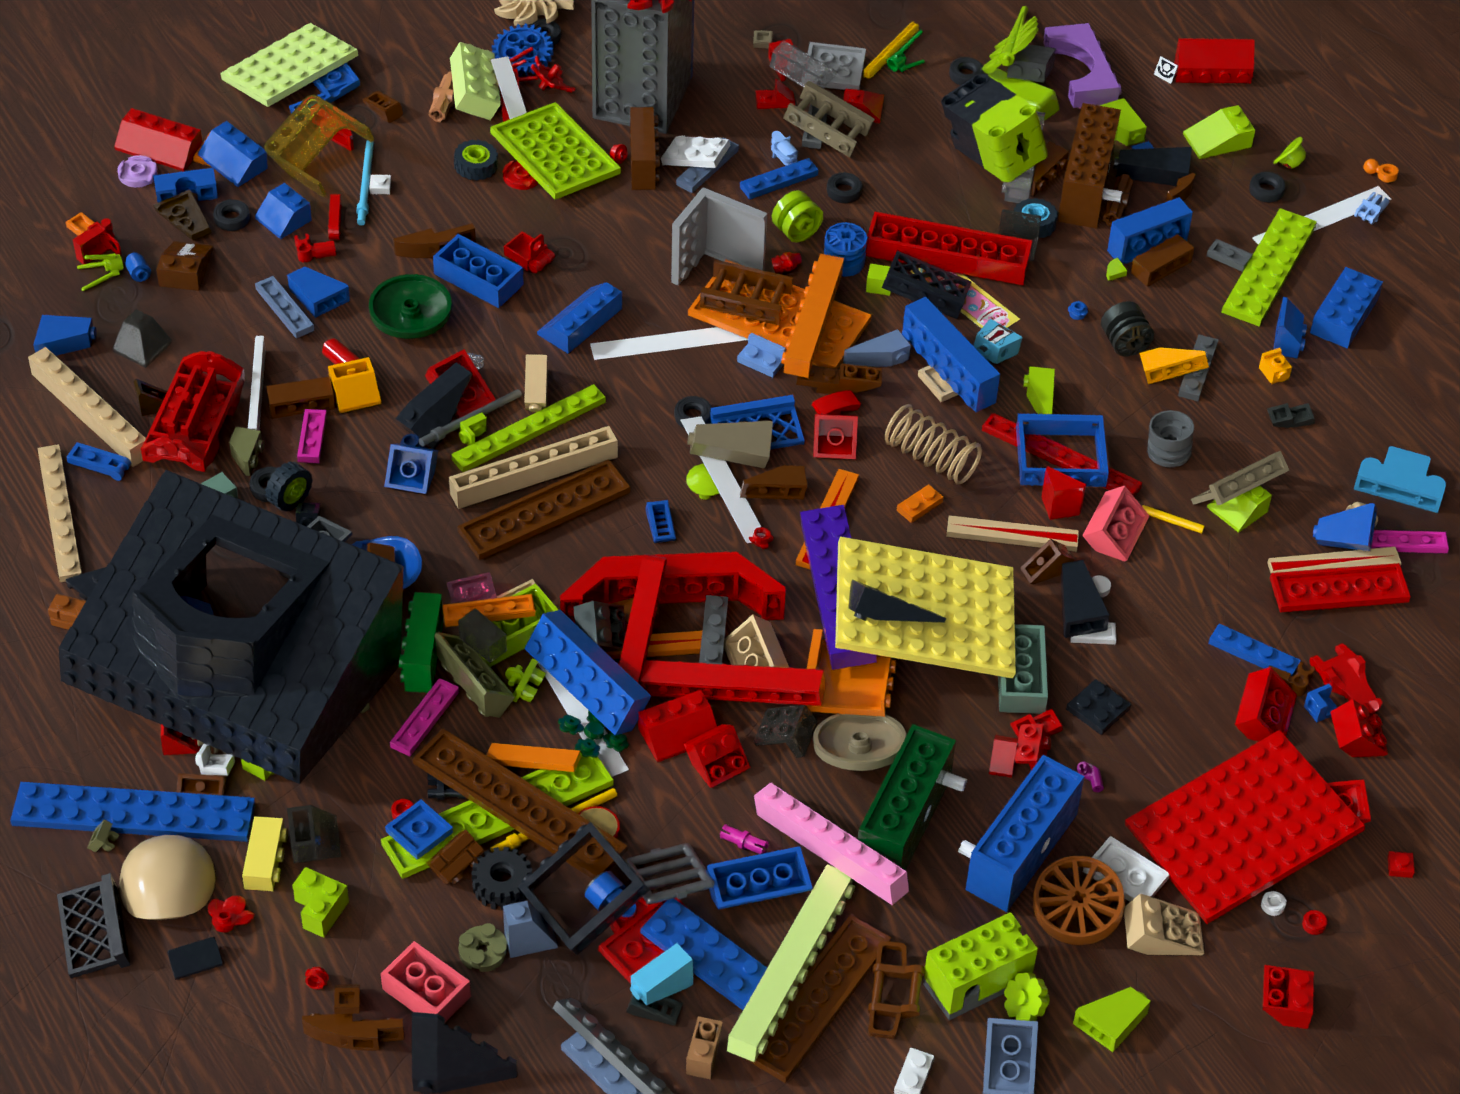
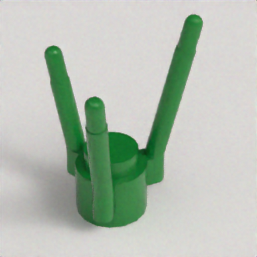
M922 30L915 34L898 52L887 59V65L892 71L900 70L903 72L908 68L925 63V60H920L905 65L907 59L903 54L923 33Z

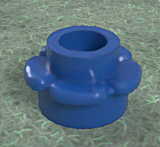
M1076 301L1068 307V312L1072 319L1082 320L1088 313V307L1083 302Z

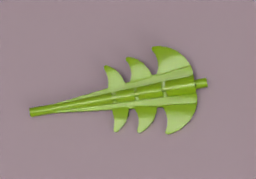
M1027 6L1021 8L1009 37L994 47L996 51L990 54L991 60L982 68L985 73H992L1001 64L1003 66L1012 65L1016 53L1023 50L1036 36L1039 30L1037 27L1038 19L1034 16L1025 23L1028 13Z

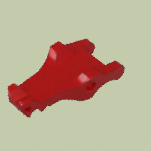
M1341 643L1335 646L1338 656L1324 662L1318 655L1310 657V665L1315 667V670L1320 674L1324 685L1330 684L1332 686L1331 692L1344 696L1348 701L1354 699L1359 704L1365 705L1372 713L1380 710L1383 702L1380 698H1376L1367 683L1365 674L1366 661L1361 655H1356L1345 644Z

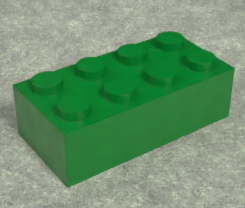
M415 592L413 601H409L408 614L411 616L410 619H406L405 632L408 633L407 636H403L402 650L405 651L404 654H400L399 668H402L400 681L404 682L405 691L428 693L434 685L438 661L435 648V634L437 632L442 633L444 624L442 594Z

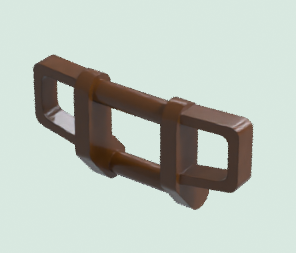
M880 941L876 964L873 965L875 977L872 1002L868 1006V1013H870L868 1035L894 1039L897 1034L900 1018L920 1015L919 997L921 979L925 974V967L915 964L907 966L906 945L904 943ZM882 950L900 951L902 954V966L881 964ZM884 976L912 979L909 1004L898 1006L881 1003ZM874 1015L895 1017L893 1030L874 1029Z

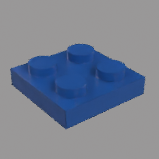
M422 799L385 826L386 832L417 860L453 833V827Z

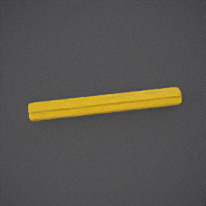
M911 22L863 70V77L867 79L872 78L887 63V59L898 52L919 31V24Z

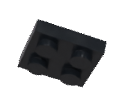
M1095 679L1067 704L1066 710L1102 735L1130 710L1131 703Z

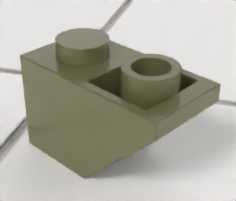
M235 427L229 442L231 457L246 476H250L253 468L257 467L259 453H262L264 450V440H262L261 431Z

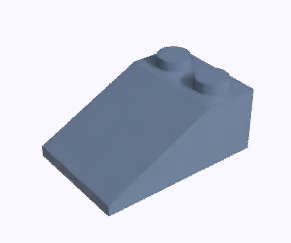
M988 1018L983 1094H1034L1038 1022Z

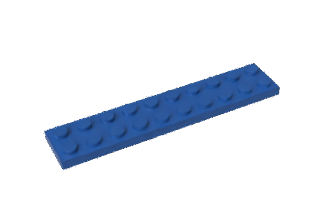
M20 782L10 821L12 826L94 831L103 820L112 823L110 831L116 833L154 836L180 835L187 838L248 842L255 808V798Z

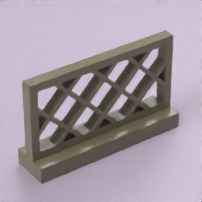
M1281 451L1275 452L1209 485V490L1191 498V501L1194 505L1215 499L1217 505H1221L1289 471V468Z

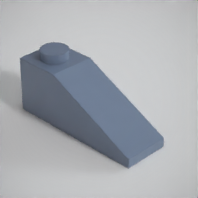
M897 329L844 350L843 364L868 367L894 366L909 360L911 345Z

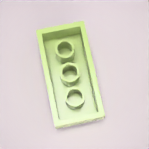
M459 42L450 57L455 108L491 121L501 105L498 81L491 59H495V54L489 50H483L471 44Z

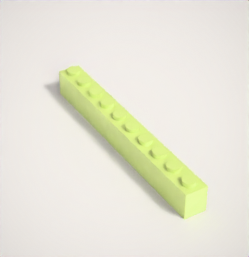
M827 864L732 1029L728 1039V1052L752 1062L756 1061L759 1053L764 1054L768 1045V1037H773L776 1033L777 1021L779 1018L783 1019L788 1009L787 1003L789 1000L793 1001L795 999L798 984H803L805 981L808 966L814 965L818 948L822 949L824 947L827 932L833 931L836 924V916H841L845 908L846 898L850 899L854 892L853 879L837 868Z

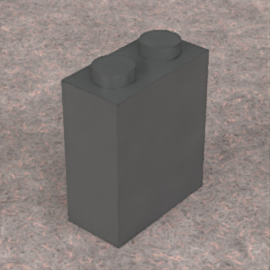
M1028 44L1023 50L1016 53L1013 64L1008 66L1007 77L1045 82L1054 67L1056 48Z

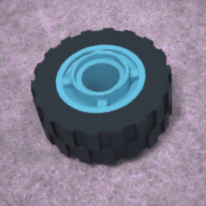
M1034 198L1022 200L1016 205V208L1014 207L1013 228L1016 229L1018 234L1020 233L1028 238L1040 239L1048 235L1050 236L1055 231L1057 210L1050 202Z

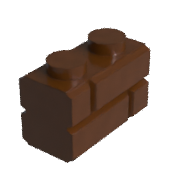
M462 830L426 863L444 884H449L450 882L455 884L464 876L462 872L468 866L472 868L474 863H479L477 858L484 850L467 830Z

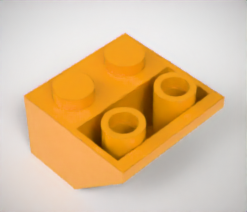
M369 357L328 366L333 394L340 413L381 404L375 373Z

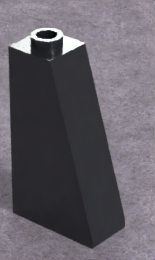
M1192 147L1120 150L1119 158L1115 157L1113 169H1117L1116 177L1126 174L1132 180L1177 186L1178 179L1189 174Z
M1078 560L1062 563L1060 580L1064 637L1069 638L1106 631L1108 629L1109 613L1084 561Z

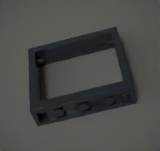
M591 822L582 825L572 839L563 842L552 857L545 858L541 862L540 867L534 873L526 875L518 886L567 947L576 955L582 952L650 891L643 880ZM594 837L629 877L632 883L570 937L533 891Z

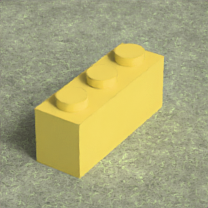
M254 816L242 874L244 889L273 891L275 882H279L280 868H278V864L283 862L284 859L282 844L283 842L286 843L288 838V828H284L283 818Z

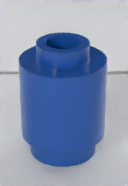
M131 253L126 257L125 266L134 281L141 282L149 278L151 269L141 254Z

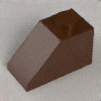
M1049 539L1020 569L1030 584L1033 585L1061 575L1062 563L1073 562L1075 559L1064 544Z

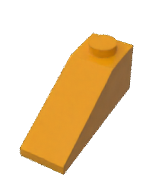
M1156 348L1140 353L1148 384L1209 368L1205 351Z

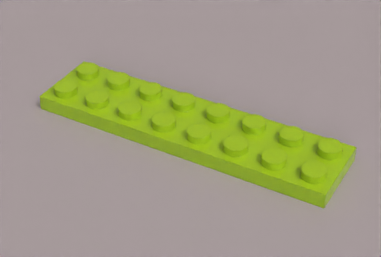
M1280 208L1226 300L1222 313L1260 327L1313 233L1317 221Z

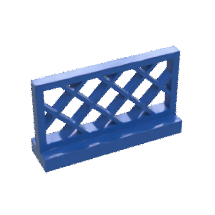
M793 395L711 408V424L742 421L756 422L760 421L761 418L767 417L773 420V426L778 423L785 427L781 434L772 429V435L778 439L775 442H771L770 450L801 445L805 441L795 410ZM791 414L792 420L787 423L780 419L781 415ZM788 430H791L797 434L798 438L789 439L785 434Z

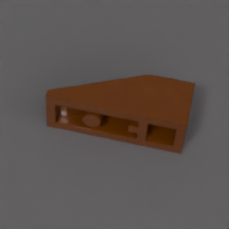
M783 465L745 479L740 491V498L803 500L807 489L804 466Z

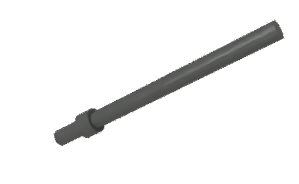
M516 389L443 427L431 430L428 435L419 439V444L425 446L433 441L437 442L445 438V435L460 428V422L481 412L486 415L521 397V391Z

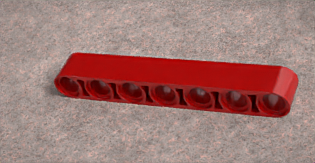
M644 554L619 662V666L639 684L644 662L647 658L667 564V558Z

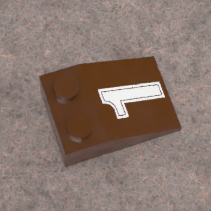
M173 241L162 253L156 268L159 286L199 291L214 249L213 245Z

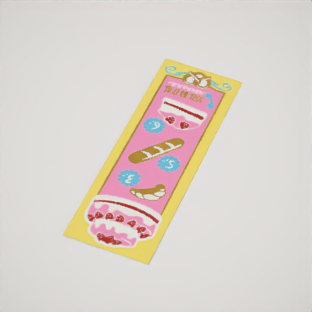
M918 268L921 273L926 272L924 269ZM950 272V273H952V274H955V275H957V276H960V277H962V278H964V279H967V280L971 281L969 278H967V277H966L965 275H963V274ZM937 276L939 280H945L943 277ZM930 277L925 278L927 282H933ZM971 282L960 312L980 328H983L990 319L1006 328L1020 320V318L978 285ZM956 284V286H957L958 288H964V287H965V286H962V285H960V284ZM949 285L944 286L946 290H952Z

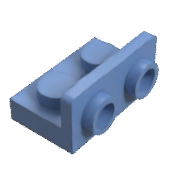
M750 333L748 344L737 356V362L773 378L784 365L781 364L783 352H786V348Z

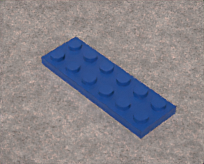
M674 898L667 900L640 931L643 936L663 951L678 943L693 959V973L741 1010H744L767 970V967Z

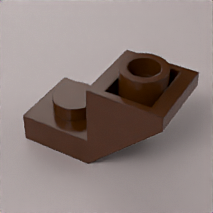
M360 984L335 985L334 1014H360Z

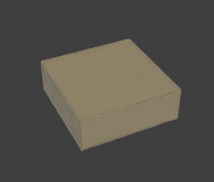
M754 30L753 48H769V43H772L773 31Z

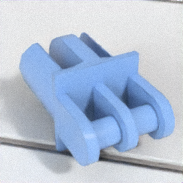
M774 131L772 132L771 140L773 144L771 146L773 158L778 157L785 166L797 162L798 150L790 143L791 137L785 138L781 132Z
M1375 192L1367 200L1363 199L1362 204L1354 214L1355 217H1362L1363 221H1370L1372 225L1378 221L1379 215L1389 204L1388 198L1385 197L1382 201L1383 196L1378 194L1375 197Z

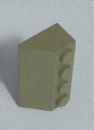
M437 632L435 634L436 656L442 662V667L453 675L455 683L466 691V696L476 703L482 715L500 718L515 696L467 638Z

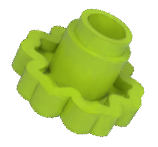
M1018 973L1015 980L1008 982L1004 991V995L1007 998L1004 1007L1007 1010L1008 1016L1016 1018V1020L1036 1021L1037 1016L1044 1015L1045 1009L1049 1004L1048 989L1045 986L1044 980L1036 978L1033 973Z

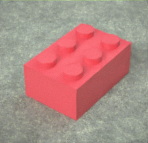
M415 941L381 973L382 989L411 1011L439 1014L445 1018V1022L471 997L470 981Z

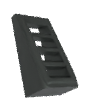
M632 994L626 1012L634 1016L675 1026L683 1003L665 997L653 1002L651 1008L644 1002L642 1004L639 1003V1000ZM658 1005L663 1006L661 1012L657 1010ZM668 1007L672 1008L670 1016L666 1014Z

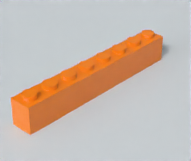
M820 253L818 261H814L812 273H810L808 279L809 286H806L803 298L805 299H801L799 311L801 312H797L795 317L796 325H792L790 334L792 339L788 338L786 344L787 352L784 351L781 364H785L784 373L809 377L843 273L844 258Z

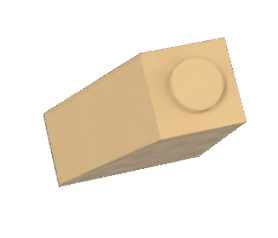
M526 355L525 409H529L531 412H538L547 407L548 359L547 355Z

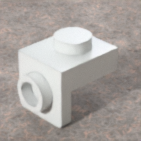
M203 744L200 751L196 754V764L200 768L201 775H228L235 763L234 756L231 754H211L210 746Z

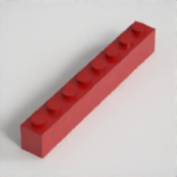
M645 660L639 681L640 685L651 696L679 698L702 690L706 699L814 706H822L826 688L824 670Z

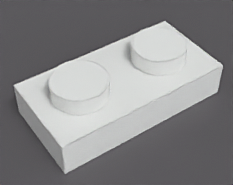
M910 1048L894 1088V1094H921L932 1066L934 1055Z

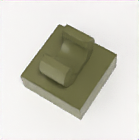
M103 820L95 828L87 847L88 849L96 852L100 847L105 851H111L115 845L111 844L108 839L115 841L119 835L114 831H110L112 823Z

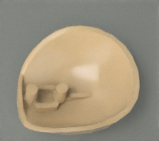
M180 835L152 837L132 849L123 862L119 881L123 905L132 916L147 920L175 919L193 914L203 908L209 901L215 885V870L210 855L202 845L191 838Z

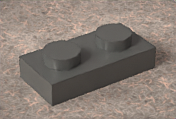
M1218 239L1214 241L1207 251V257L1242 272L1253 255Z

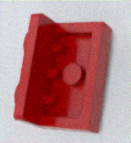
M1022 724L1020 727L1015 762L1016 764H1029L1032 770L1042 755L1047 756V750L1051 749V738L1047 736L1044 724Z

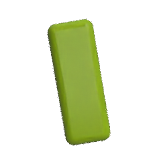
M998 68L988 74L989 77L1000 82L1004 87L1034 105L1039 121H1045L1059 111V103L1056 92L1053 89L1029 80L1009 78L1006 71Z

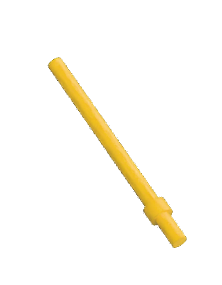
M612 788L571 808V810L578 814L586 808L596 807L617 797V792ZM514 833L507 836L505 841L490 847L492 853L494 852L493 848L499 847V851H503L504 847H509V849L513 850L520 847L521 843L529 838L522 833Z

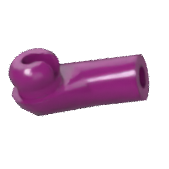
M1085 761L1080 762L1077 765V771L1091 782L1093 792L1103 791L1104 786L1100 770Z

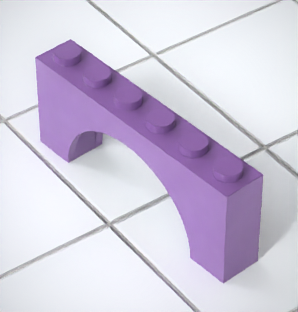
M1089 23L1046 27L1044 33L1045 47L1056 48L1055 54L1068 55L1082 61L1091 71L1083 78L1070 81L1068 97L1073 108L1082 107V103L1102 105L1118 100L1119 95H1121V85L1117 83L1116 75L1112 73L1110 62H1107L1105 52L1101 50L1100 42L1096 40L1095 31L1091 29Z

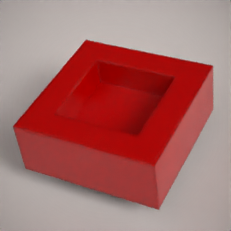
M1389 851L1387 856L1389 876L1413 878V853Z

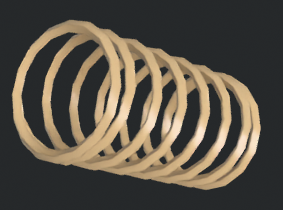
M910 404L902 406L894 414L885 432V442L887 445H891V447H896L903 440L901 446L902 454L908 453L915 446L913 451L914 460H919L928 450L924 460L925 467L931 466L938 459L936 464L937 474L945 471L951 463L947 473L948 480L954 479L957 485L966 482L972 475L982 454V448L979 443L974 442L970 444L967 436L958 437L956 430H947L945 424L941 422L935 424L933 417H924L922 411L918 409L913 411ZM909 408V413L897 424L889 441L888 437L894 421L904 409ZM913 414H919L920 420L908 432ZM907 420V422H906L905 426L903 427L902 431H901V432L899 433V435L895 438V436H896L898 430L900 429L901 425ZM930 420L932 426L920 437L924 421ZM919 426V429L914 440L912 441L910 446L905 450V446L909 437L911 436L913 431ZM938 426L942 427L943 433L930 446L935 428ZM930 433L929 439L924 449L916 457L917 451L921 443L923 442L925 437ZM953 433L955 439L942 452L947 434ZM942 439L938 451L936 452L933 459L928 463L929 457L933 449L935 448L937 443ZM961 439L965 440L966 447L957 454L951 463L957 450L958 441ZM953 446L952 452L947 462L939 470L943 458ZM977 447L978 454L972 468L962 480L958 481V474L964 467L968 454ZM961 457L954 474L951 476L955 464Z

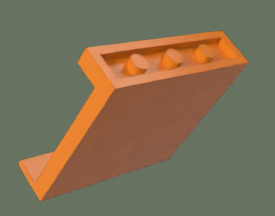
M814 629L807 669L824 670L826 688L822 706L803 705V712L885 717L886 707L890 708L891 694L888 693L889 690L893 691L894 677H891V674L896 673V660L892 657L876 655V663L832 670L826 640L823 639V630Z

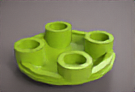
M704 464L697 465L689 471L686 479L687 485L693 492L699 494L701 499L707 500L711 496L720 494Z

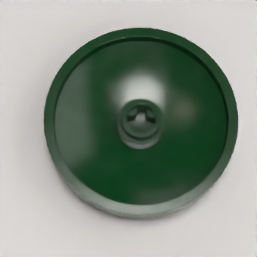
M418 274L399 275L382 282L375 288L369 299V314L373 324L382 332L403 339L421 338L435 333L447 323L452 312L451 296L447 288L431 277Z

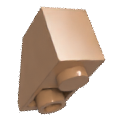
M698 1016L686 1060L687 1075L711 1079L718 1051L722 1021Z

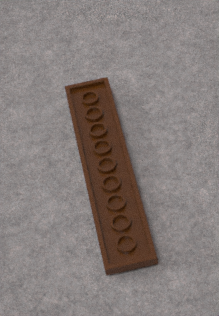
M444 728L413 758V764L553 854L558 851L559 846L563 842L572 839L582 825L590 822ZM596 826L623 857L628 851V846ZM594 837L566 861L591 879H594L604 871H610L616 864Z

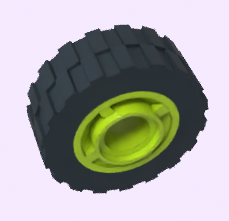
M470 140L459 144L455 149L454 168L463 178L484 180L495 174L497 170L498 153L492 144L481 140Z
M290 461L282 464L267 482L265 489L267 500L284 512L297 508L299 502L303 503L312 488V474L297 462Z

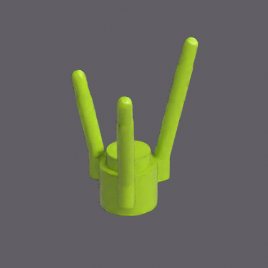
M120 254L86 255L85 259L104 260L78 265V269L104 266L106 272L110 271L111 273L82 287L81 290L85 291L113 276L120 275L119 271L123 270Z

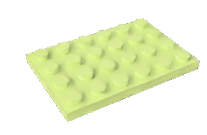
M310 23L290 33L285 38L274 42L267 48L259 50L258 53L245 58L242 62L229 67L221 73L223 81L269 107L357 57L358 51L351 45Z

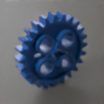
M525 23L524 27H520L517 24L515 29L510 26V31L503 29L504 35L497 34L498 39H494V45H492V53L495 54V59L508 56L511 59L530 47L534 48L533 51L511 63L514 64L526 59V63L515 67L518 71V77L522 73L528 77L529 72L536 75L531 69L532 64L537 67L535 56H538L540 63L546 67L548 66L547 61H552L553 42H551V37L547 36L546 31L542 32L541 27L535 30V25L528 28Z

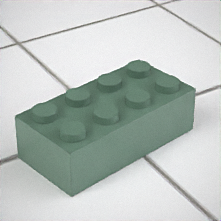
M1015 624L1016 673L1013 678L998 676L999 712L1041 714L1046 711L1048 699L1045 628L1043 625Z

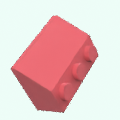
M1126 486L1115 488L1104 493L1082 536L1095 551L1121 561H1127L1149 515Z

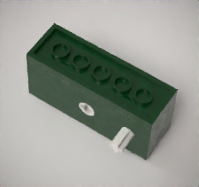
M912 724L859 828V841L905 871L947 786L961 792L964 791L967 779L952 774L956 746L955 739Z

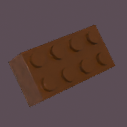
M630 107L632 190H655V182H659V170H656V168H659L658 128H654L658 127V115H654V107Z

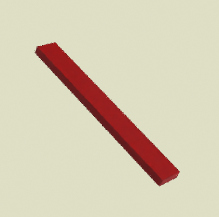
M992 413L982 425V431L1017 447L1016 423ZM1024 434L1026 452L1063 469H1098L1097 461L1042 435ZM1108 467L1107 484L1103 488L1112 490L1126 486L1135 497L1142 487V482Z

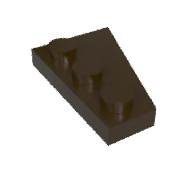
M190 189L153 205L156 212L193 241L212 233Z

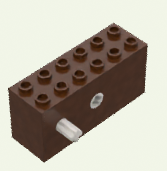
M1082 103L1063 182L1058 222L1097 229L1103 199L1120 202L1122 191L1106 189L1115 150L1121 109Z

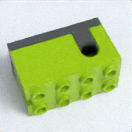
M1011 912L927 952L923 984L948 1020L1003 995L1008 982L1015 980L1018 973H1033L1038 948L1027 934L1022 936L1020 933L1021 925Z

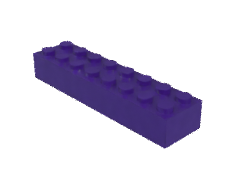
M844 505L800 512L801 527L831 668L835 670L876 663L877 657L874 654L835 648L838 541L840 537L851 538Z

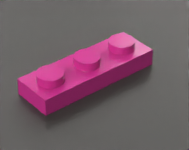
M305 409L297 454L298 462H320L327 418L326 410Z

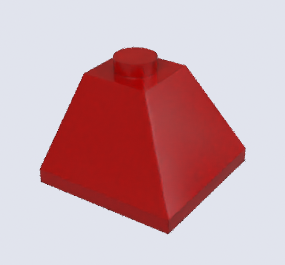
M845 89L843 101L873 117L875 123H880L884 101L883 94Z

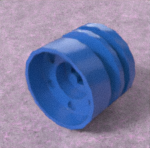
M844 222L831 226L826 231L824 254L844 258L843 277L860 273L866 261V232L860 226L853 223Z

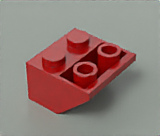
M1352 699L1330 711L1339 748L1351 757L1385 756L1388 754L1386 747L1387 739L1381 728L1382 720L1377 714L1369 711L1365 705H1361Z
M721 724L684 743L691 764L710 788L750 768L736 730L732 725Z
M1265 965L1262 1009L1283 1026L1308 1029L1313 1015L1314 972Z

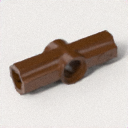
M1122 174L1117 176L1112 189L1122 191L1120 202L1107 200L1103 221L1109 226L1112 225L1113 221L1121 219L1123 212L1127 209L1131 188L1133 187V180L1129 175Z

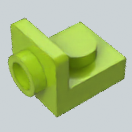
M482 412L460 422L459 438L462 443H466L468 446L475 443V436H480L486 432V417Z

